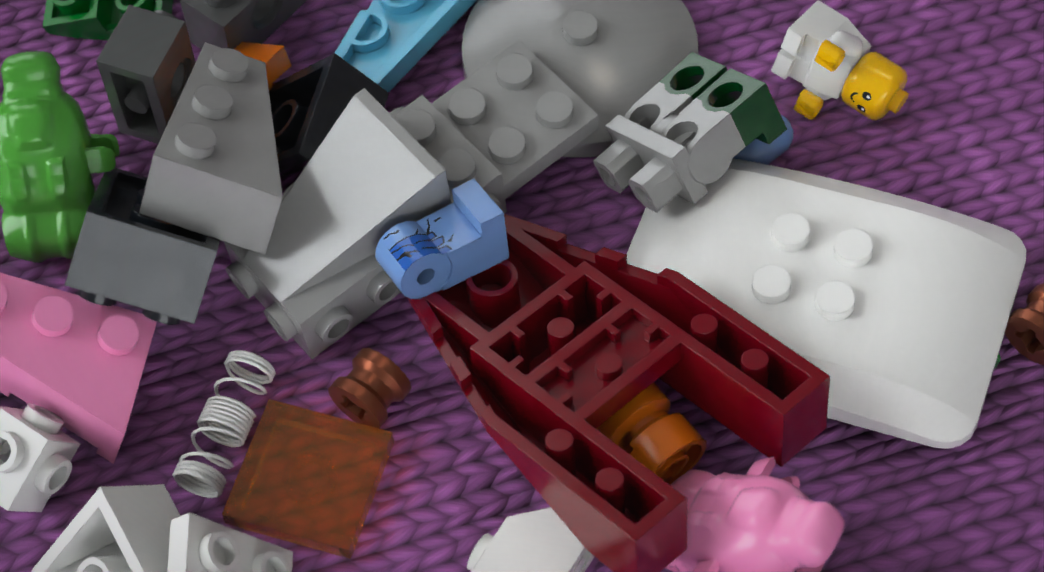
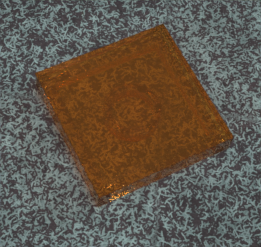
M269 399L222 512L225 524L351 559L394 444L393 432Z

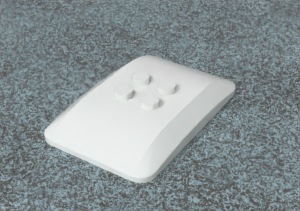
M732 158L728 170L720 179L713 183L704 184L708 193L696 204L676 195L657 213L647 207L645 208L626 254L627 264L657 274L665 268L681 273L830 376L827 418L934 448L950 449L961 446L971 439L977 428L1025 268L1026 248L1023 241L1014 232L964 214L888 192L792 169Z

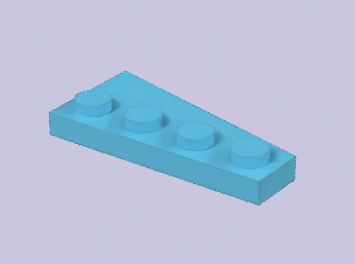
M373 0L368 10L359 11L336 49L335 54L389 92L477 0Z

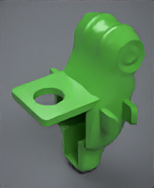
M45 51L16 53L7 57L1 65L4 90L2 94L3 99L0 102V204L3 209L1 221L5 244L11 257L26 261L42 263L51 258L65 257L72 259L86 211L96 192L93 181L94 173L109 172L114 169L116 165L115 158L120 154L118 141L112 134H90L86 118L78 101L65 92L61 84L60 66L51 53Z

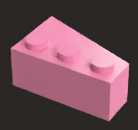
M0 273V392L7 397L12 393L27 404L39 405L56 414L64 421L60 430L63 427L67 428L98 448L96 453L114 464L125 436L157 322L149 319L142 313L114 305L95 304L73 293Z

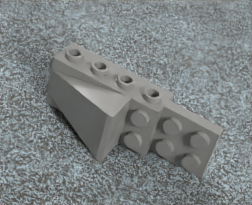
M517 40L432 103L421 95L406 107L396 108L389 113L363 88L352 97L297 180L285 190L266 254L264 255L224 241L232 263L225 268L226 272L237 289L247 299L254 295L266 308L263 312L279 336L285 341L293 338L305 353L313 359L401 292L379 265L375 257L377 244L387 230L404 221L416 222L453 203L452 189L473 178L505 214L507 212L505 199L598 130L599 115L520 40Z

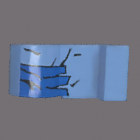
M474 178L452 189L453 203L416 222L404 221L396 224L380 238L376 247L375 257L401 293L409 299H421L434 292L444 291L510 258L504 212Z

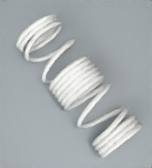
M246 350L229 352L224 365L230 377H225L215 382L214 392L216 396L207 399L197 420L198 429L193 430L191 433V441L197 451L182 455L172 474L179 486L195 495L206 498L220 497L227 481L224 475L215 468L198 461L185 460L186 457L203 456L220 467L226 469L234 467L230 460L217 454L204 452L196 443V434L201 431L205 436L219 444L228 447H240L244 445L254 423L253 419L256 418L254 411L243 402L231 397L220 396L218 392L220 383L235 381L238 385L254 394L265 395L267 390L262 385L271 383L275 377V369L269 361ZM235 361L253 365L265 372L266 375L250 372L242 368ZM244 383L253 385V386L259 388V389L262 390V391L253 389L252 387H250V386H248V385H246V384H244Z

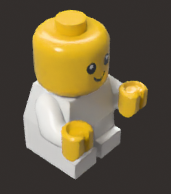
M819 0L788 28L780 47L782 49L778 52L771 69L773 73L784 80L789 76L802 83L806 88L799 94L793 109L809 120H813L818 115L824 101L831 98L838 99L840 96L845 104L868 119L879 120L889 111L896 114L909 96V93L903 90L907 83L906 70L878 52H869L872 46L851 21Z

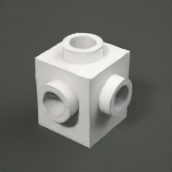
M28 403L25 409L0 406V506L7 511L42 512L50 496L56 493L69 478L72 470L71 460L80 446L79 442L60 430L64 424L60 417L33 403Z

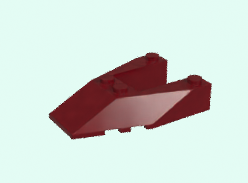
M504 214L509 259L471 276L444 291L434 292L421 299H409L408 297L407 299L486 431L586 550L613 572H661L687 549V498L596 428L659 378L768 458L775 457L776 464L782 467L826 429L830 376L677 271L665 268L657 274L627 264L626 254L605 247L594 253L567 244V235Z

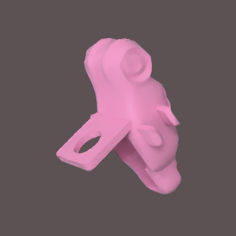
M775 457L755 461L746 475H734L726 472L714 475L707 471L691 469L670 484V486L687 498V549L671 562L666 569L673 572H821L825 561L833 553L842 536L845 520L832 504L810 500L799 489L800 479L797 476L781 479L769 476L776 465Z

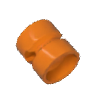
M653 382L596 429L670 485L677 478L693 469L703 456L707 448V441L684 415L680 413L669 414L671 401Z

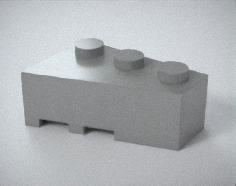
M205 42L153 154L139 213L265 255L283 199L265 62L247 57L237 50L221 48Z

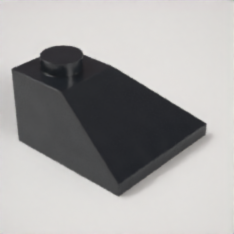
M335 53L274 83L269 91L280 177L303 170L356 93L365 88L385 107L389 92Z

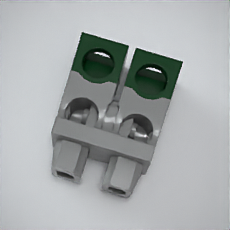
M691 52L632 105L625 117L617 115L605 125L614 143L595 158L593 163L607 187L621 193L630 186L635 197L643 206L657 213L676 195L696 204L708 193L704 184L713 183L720 179L728 170L732 158L753 140L758 139L771 144L787 128L765 82L732 68L727 70L725 65Z

